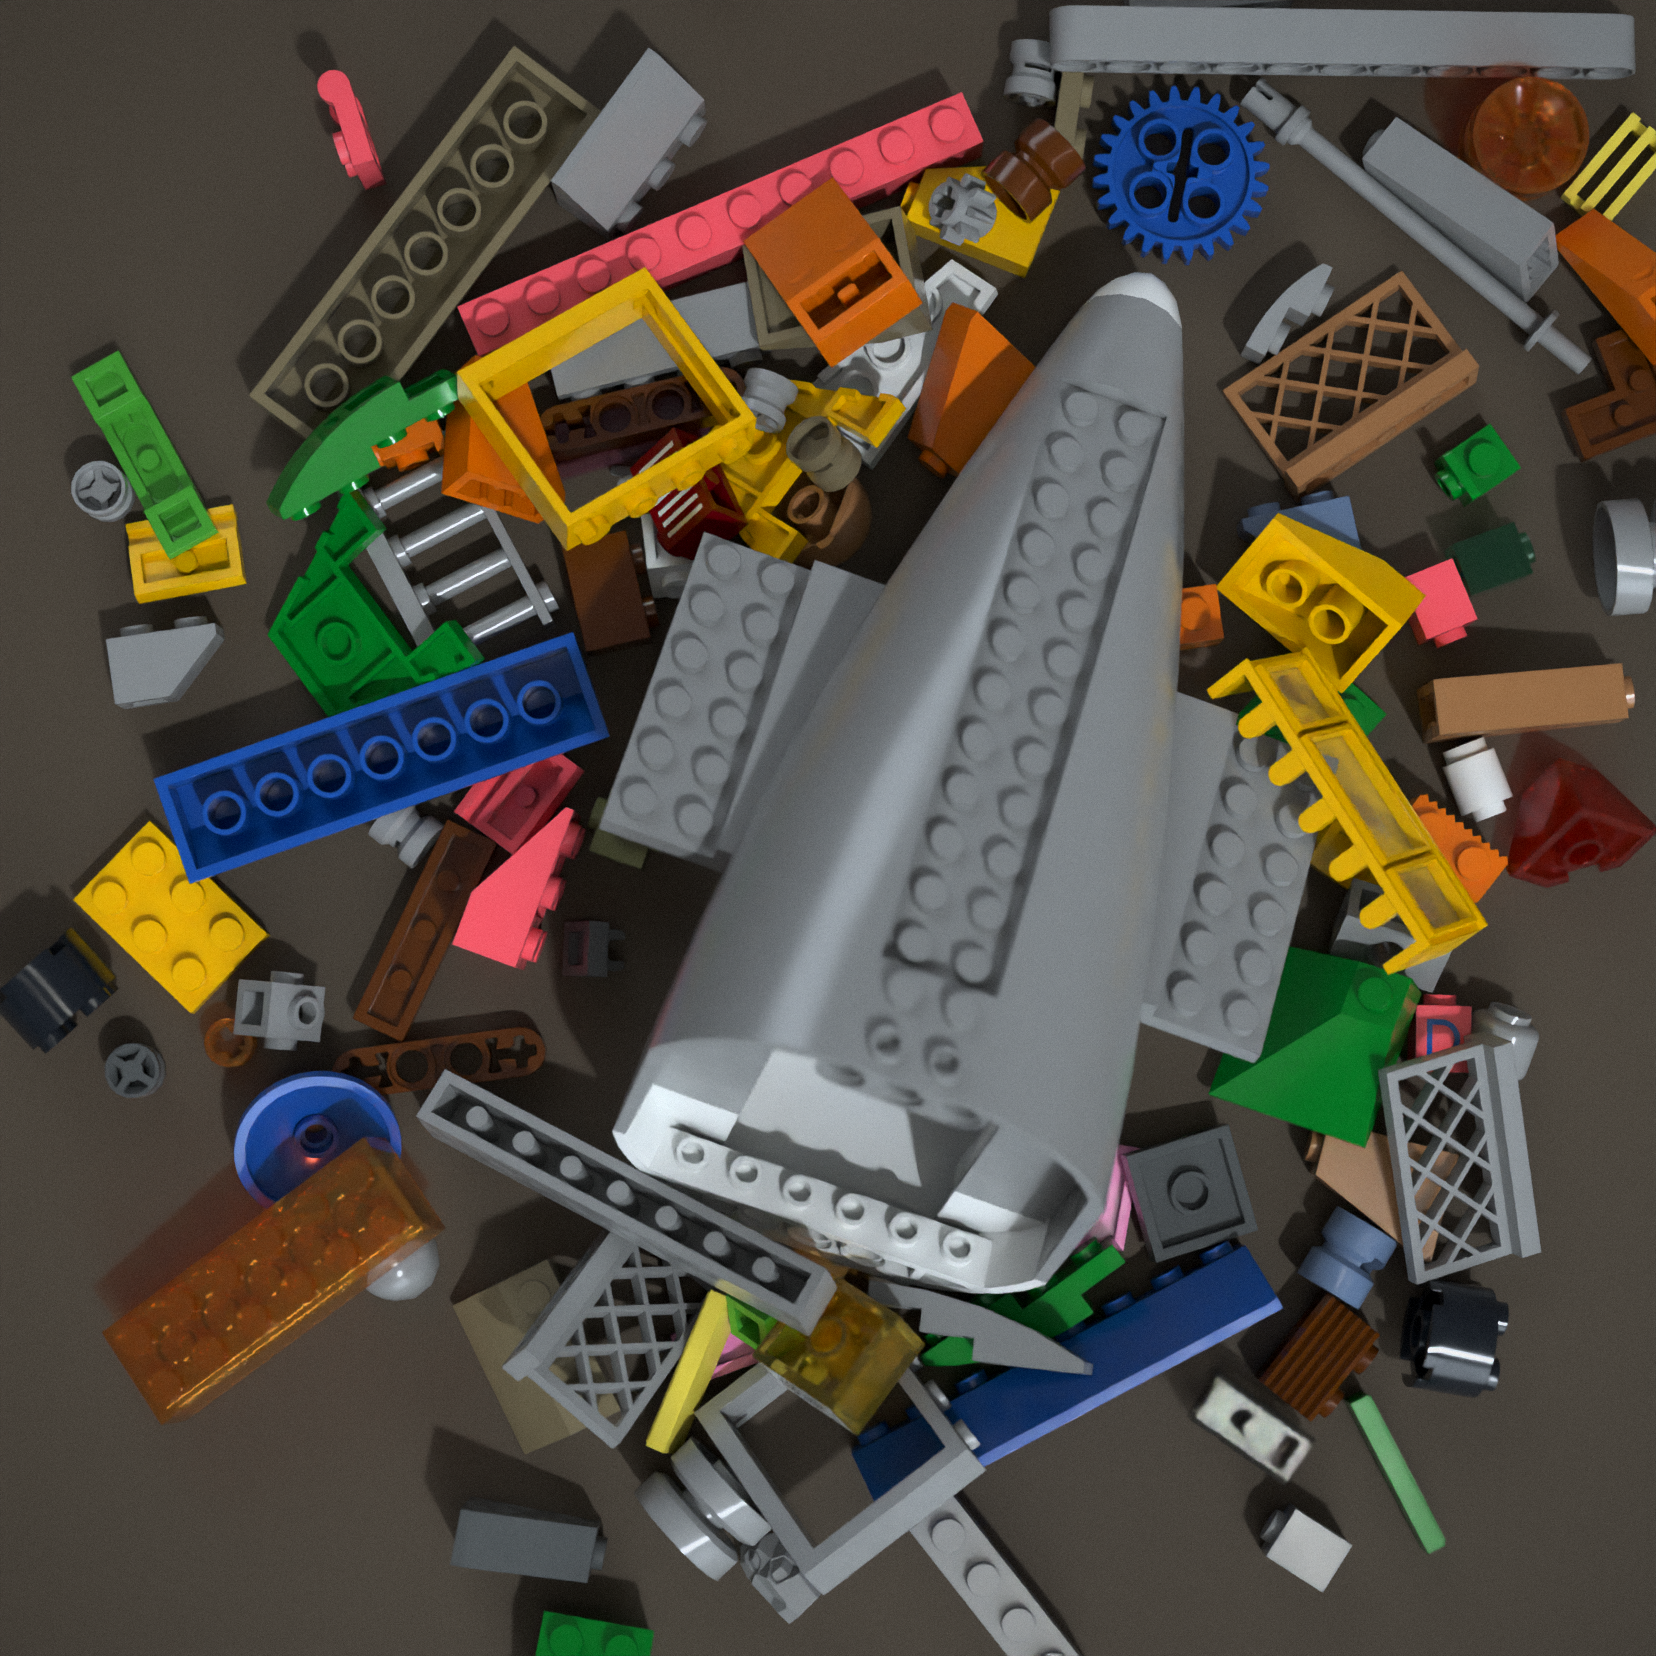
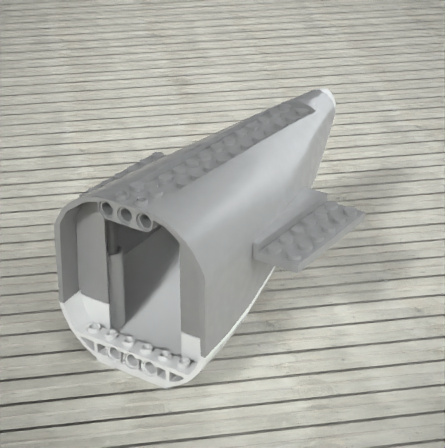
M1135 272L1118 277L1098 289L1078 310L967 462L886 585L817 560L814 561L811 570L704 532L599 825L601 830L723 873L701 917L650 1032L612 1133L619 1148L641 1172L771 1240L902 1286L909 1287L911 1284L944 1291L1001 1294L1026 1291L1043 1286L1048 1282L1105 1212L1133 1074L1140 1022L1252 1063L1257 1060L1263 1048L1318 831L1313 833L1304 832L1298 823L1300 814L1323 797L1308 772L1306 771L1293 782L1281 786L1274 785L1268 777L1269 768L1293 750L1290 744L1265 735L1250 739L1244 738L1239 733L1238 726L1236 725L1238 713L1177 692L1184 560V374L1182 326L1175 297L1166 284L1152 273ZM1324 757L1334 773L1337 761Z

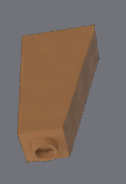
M1622 663L1433 679L1417 689L1423 744L1618 723L1629 718L1628 709L1634 708L1635 704L1633 681L1631 676H1624Z

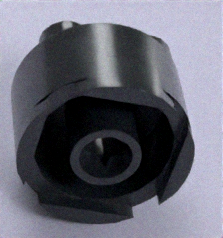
M71 927L49 949L46 948L0 989V1015L33 1050L39 1046L46 1054L78 1026L72 1016L79 1009L88 1017L119 989L112 981L117 975L76 930Z
M1437 1278L1418 1284L1417 1286L1425 1289L1421 1299L1410 1297L1401 1332L1400 1359L1410 1360L1411 1374L1401 1373L1405 1386L1476 1398L1482 1390L1494 1391L1500 1375L1499 1359L1494 1358L1498 1335L1503 1336L1506 1331L1509 1319L1508 1304L1497 1301L1496 1295L1490 1287Z

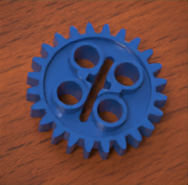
M1171 86L1167 102L1163 103L1154 90L1149 91L1147 109L1144 110L1134 100L1130 101L1127 107L1130 121L1117 115L1112 118L1111 126L1118 136L1102 134L1099 144L1110 154L1095 155L1093 160V166L1106 171L1105 174L1098 175L1092 180V188L1107 190V194L1098 199L1096 204L1097 210H1114V213L1107 221L1106 227L1110 230L1124 225L1126 231L1121 244L1126 246L1136 238L1143 241L1140 250V256L1143 258L1150 253L1153 247L1160 248L1162 264H1167L1172 251H1180L1184 265H1189L1193 250L1199 249L1202 256L1209 261L1214 255V242H1217L1227 251L1232 248L1234 242L1230 230L1242 236L1248 234L1250 226L1242 215L1258 218L1262 207L1252 200L1251 197H1264L1269 188L1266 184L1255 180V178L1267 174L1270 168L1269 163L1254 161V157L1263 151L1265 147L1264 141L1248 143L1247 138L1253 131L1255 124L1253 121L1240 126L1234 123L1240 109L1237 105L1225 113L1219 111L1221 95L1218 93L1206 105L1200 103L1199 87H1194L1188 100H1181L1177 87ZM1189 129L1192 131L1193 137L1185 170L1188 179L1181 193L1178 220L1170 222L1168 220V212L1175 184L1173 172L1180 156L1183 131ZM1151 134H1162L1170 140L1172 151L1166 155L1152 154L1146 149L1144 139ZM1206 143L1216 144L1223 149L1226 160L1219 165H1209L1200 159L1198 148ZM1143 186H1151L1161 193L1163 203L1154 209H1147L1136 201L1134 192ZM1195 196L1208 197L1215 204L1216 214L1210 218H1199L1190 211L1188 201Z

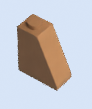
M1311 1130L1304 1153V1160L1312 1162L1309 1173L1378 1230L1395 1240L1398 1246L1404 1250L1388 1136L1371 1132L1366 1148H1362ZM1408 1141L1409 1157L1418 1163L1427 1146ZM1442 1150L1430 1171L1446 1181L1457 1162L1458 1154ZM1425 1178L1415 1195L1416 1210L1424 1215L1441 1189L1427 1178ZM1443 1215L1441 1216L1440 1220H1439L1438 1223H1437V1224H1439L1440 1226H1441V1222H1442ZM1434 1230L1422 1248L1423 1259L1427 1262H1432L1439 1234Z

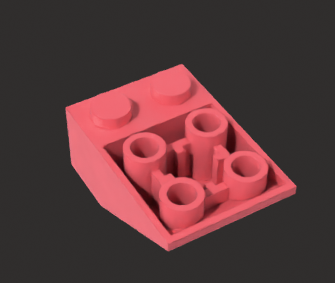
M568 807L563 809L471 892L452 945L521 970L525 969L527 961L537 963L548 932L540 929L547 909L557 910L567 881L559 877L566 857L573 860L576 859L586 833V829L579 825L581 816L575 810Z

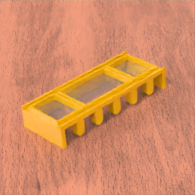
M1305 647L1300 652L1250 661L1246 658L1207 689L1212 699L1256 691L1262 703L1240 719L1238 723L1239 733L1248 739L1259 737L1277 724L1293 749L1269 768V780L1274 785L1281 786L1293 782L1307 771L1323 797L1300 814L1298 819L1300 828L1306 833H1313L1322 830L1338 819L1354 844L1330 863L1329 873L1331 877L1337 881H1343L1352 878L1368 866L1385 892L1361 910V924L1365 928L1374 929L1384 925L1399 914L1416 942L1382 965L1388 975L1448 954L1488 925L1309 647Z

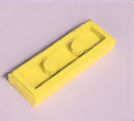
M710 1290L705 1297L646 1438V1446L654 1450L673 1454L686 1440L696 1416L694 1412L699 1409L731 1332L726 1292Z

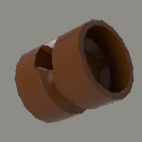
M1035 118L1018 135V138L1014 141L1016 153L1003 150L981 171L983 180L998 200L1016 217L1028 224H1031L1052 203L1051 189L1060 191L1062 188H1068L1086 169L1082 158L1073 146L1053 126L1041 118Z

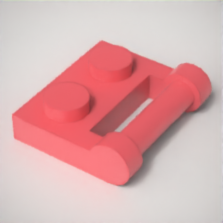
M328 70L320 76L317 90L322 100L330 105V115L334 123L341 127L342 130L332 133L342 165H345L349 178L358 175L365 190L385 185L386 181L363 108L358 98L354 95L352 85L343 72Z

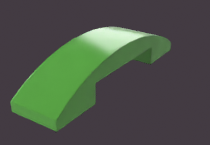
M120 351L114 352L73 375L71 378L94 421L103 431L145 509L143 512L170 560L219 533L181 457Z

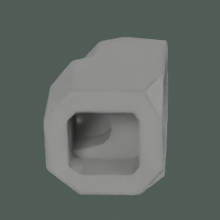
M767 1533L755 1546L746 1544L740 1546V1565L746 1577L788 1624L797 1619L822 1594L802 1574L775 1533Z

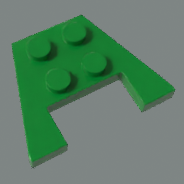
M358 490L344 494L336 507L340 510L329 530L323 531L314 547L317 552L305 575L298 577L267 634L328 717L480 664L485 659L456 620L446 621L414 651L411 650L349 567V563L387 528Z

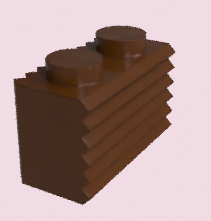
M1322 1290L1290 1329L1289 1333L1283 1338L1282 1342L1276 1347L1275 1351L1270 1354L1254 1377L1310 1422H1312L1317 1414L1325 1419L1342 1400L1345 1392L1339 1386L1353 1370L1360 1375L1378 1354L1379 1349L1373 1343L1380 1334L1333 1296Z

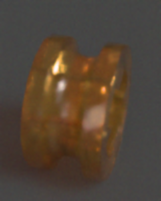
M234 1018L218 1020L210 1026L205 1034L204 1046L206 1054L211 1061L219 1066H242L251 1060L256 1052V1036L244 1035L245 1045H238V1048L243 1051L236 1058H233L230 1052H219L216 1044L217 1040H224L219 1034L225 1028H228L233 1034Z

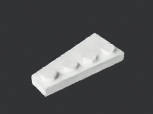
M953 259L924 283L933 330L883 343L865 344L831 368L828 365L817 375L818 379L812 383L815 388L837 391L839 387L857 389L861 395L879 397L880 393L891 394L897 397L906 407L903 414L877 448L842 427L836 426L841 436L849 439L861 453L862 464L871 470L874 469L916 410L947 308L954 302L978 311L983 316L998 295L994 286Z

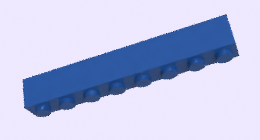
M570 632L154 778L153 780L190 884L597 742L610 737L578 639L574 632Z
M1228 1240L1217 1243L1199 1254L1203 1263L1184 1273L1179 1265L1172 1267L1150 1280L1153 1286L1152 1290L1135 1299L1130 1291L1125 1292L1101 1306L1105 1313L1101 1317L1087 1324L1082 1320L1070 1329L1054 1336L1056 1342L1093 1364L1092 1375L1006 1366L987 1376L984 1369H980L954 1383L958 1392L947 1397L952 1407L944 1413L953 1425L962 1419L980 1443L972 1451L985 1467L1283 1309L1278 1297L1246 1245L1239 1243L1232 1247ZM915 1404L905 1409L909 1418L889 1428L884 1420L856 1435L860 1444L851 1448V1454L874 1502L945 1448V1445Z

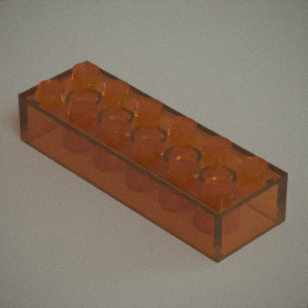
M363 1137L104 1330L102 1334L160 1424L184 1422L444 1231L446 1227L387 1139L384 1137Z

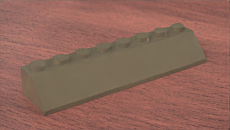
M513 46L250 393L249 397L253 403L305 441L313 430L335 409L363 388L384 375L401 381L551 183L553 176L601 111L516 46Z

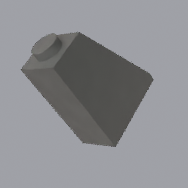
M470 1497L460 1510L450 1565L587 1583L592 1569L602 1571L608 1537L598 1536L601 1521Z

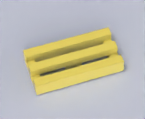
M1634 112L1631 113L1560 197L1581 216L1590 212L1646 146L1655 153L1602 215L1612 221L1656 169V131L1651 126L1647 128L1639 122L1641 118ZM1631 132L1638 140L1586 201L1581 199L1577 195L1578 192Z

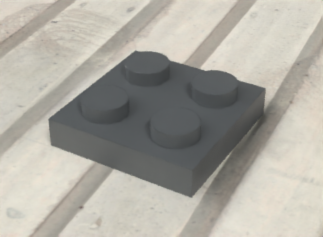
M1221 1123L1120 1155L1150 1261L1157 1263L1258 1231L1229 1124Z

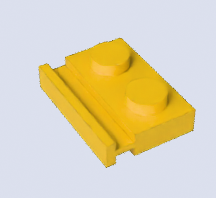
M233 504L209 508L208 511L219 533L171 560L148 520L125 524L129 538L128 549L134 595L139 604L247 584L241 539L237 525L238 517Z

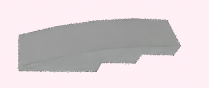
M869 1280L868 1296L883 1306L921 1311L920 1332L974 1339L973 1361L1092 1375L1093 1364L1045 1334L992 1310L924 1289Z

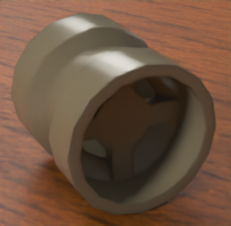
M812 416L803 420L791 432L786 443L788 458L799 469L807 472L810 480L825 492H835L846 487L856 477L862 464V457L858 448L849 439L841 436L837 427L823 416Z

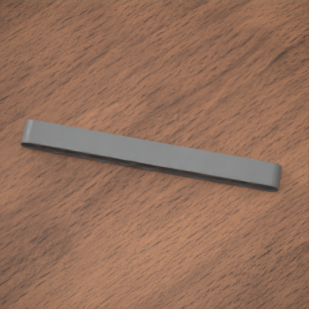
M1069 5L1057 7L1049 11L1050 68L1061 72L1595 80L1625 78L1636 72L1634 17L1627 14Z

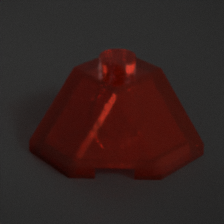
M1558 758L1523 792L1506 870L1510 877L1545 888L1569 882L1567 873L1597 865L1599 871L1604 872L1622 866L1656 835V826L1597 770Z

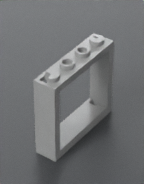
M851 1294L846 1295L821 1315L810 1336L805 1335L796 1339L771 1360L766 1357L760 1362L794 1385L863 1332L945 1445V1448L818 1546L816 1545L737 1429L788 1390L785 1386L780 1384L758 1363L694 1412L797 1567L823 1595L831 1591L986 1471L972 1451L980 1445L975 1435L962 1419L954 1425L944 1413L952 1407L948 1398L933 1379L929 1380L926 1384L922 1383L916 1372L923 1367V1364L908 1344L902 1340L895 1345L887 1335L888 1332L895 1328L893 1323L871 1307H866L863 1302Z

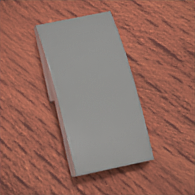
M1323 263L1293 283L1263 316L1240 356L1260 365L1267 351L1277 356L1288 335L1291 326L1282 322L1283 318L1303 327L1310 313L1320 317L1335 287L1326 283L1333 268Z

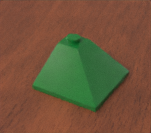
M1289 946L1261 1055L1252 1063L1224 1052L1208 1094L1211 1097L1366 1148L1382 1104L1378 1070L1396 1064L1421 997V992L1410 977L1397 973L1388 975L1385 969L1360 961Z

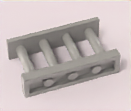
M444 455L377 490H374L372 486L365 490L360 487L357 490L379 519L387 515L386 509L442 481ZM336 491L339 498L341 499V497L344 494H340L339 491ZM469 502L402 538H399L397 534L388 538L384 531L366 548L417 647L436 631L429 615L437 612V605L513 566L527 595L464 627L463 630L474 645L477 646L537 614L547 631L557 626L550 614L560 609L545 580L537 584L533 582L496 510ZM486 518L488 519L502 547L426 587L422 582L413 587L404 570V567L412 564L411 557Z

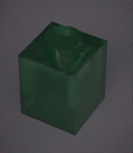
M1515 522L1454 543L1444 551L1447 560L1453 558L1469 599L1526 579L1533 574L1530 564L1536 562L1535 552L1528 535L1525 532L1518 533Z

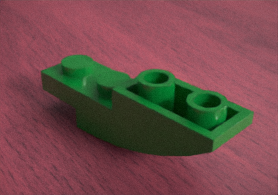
M441 369L406 389H403L400 381L384 375L357 392L315 428L294 453L278 477L266 501L270 512L283 520L290 517L292 521H297L319 510L322 506L320 500L332 493L339 491L340 494H347L365 485L370 480L368 474L381 467L371 448L372 446L377 445L378 448H385L393 445L407 436L406 428L423 418L426 422L435 421L455 409L453 402L458 400L457 374Z
M1111 1235L1102 1242L1093 1237L1070 1254L1069 1257L1073 1263L1058 1274H1053L1045 1285L1026 1290L1028 1295L1025 1298L1021 1299L1017 1292L1001 1294L977 1293L967 1303L992 1310L1052 1338L1094 1313L1093 1302L1085 1291L1126 1262L1125 1255ZM923 1334L922 1337L926 1343L920 1346L919 1357L926 1366H956L978 1363L972 1360L974 1339Z

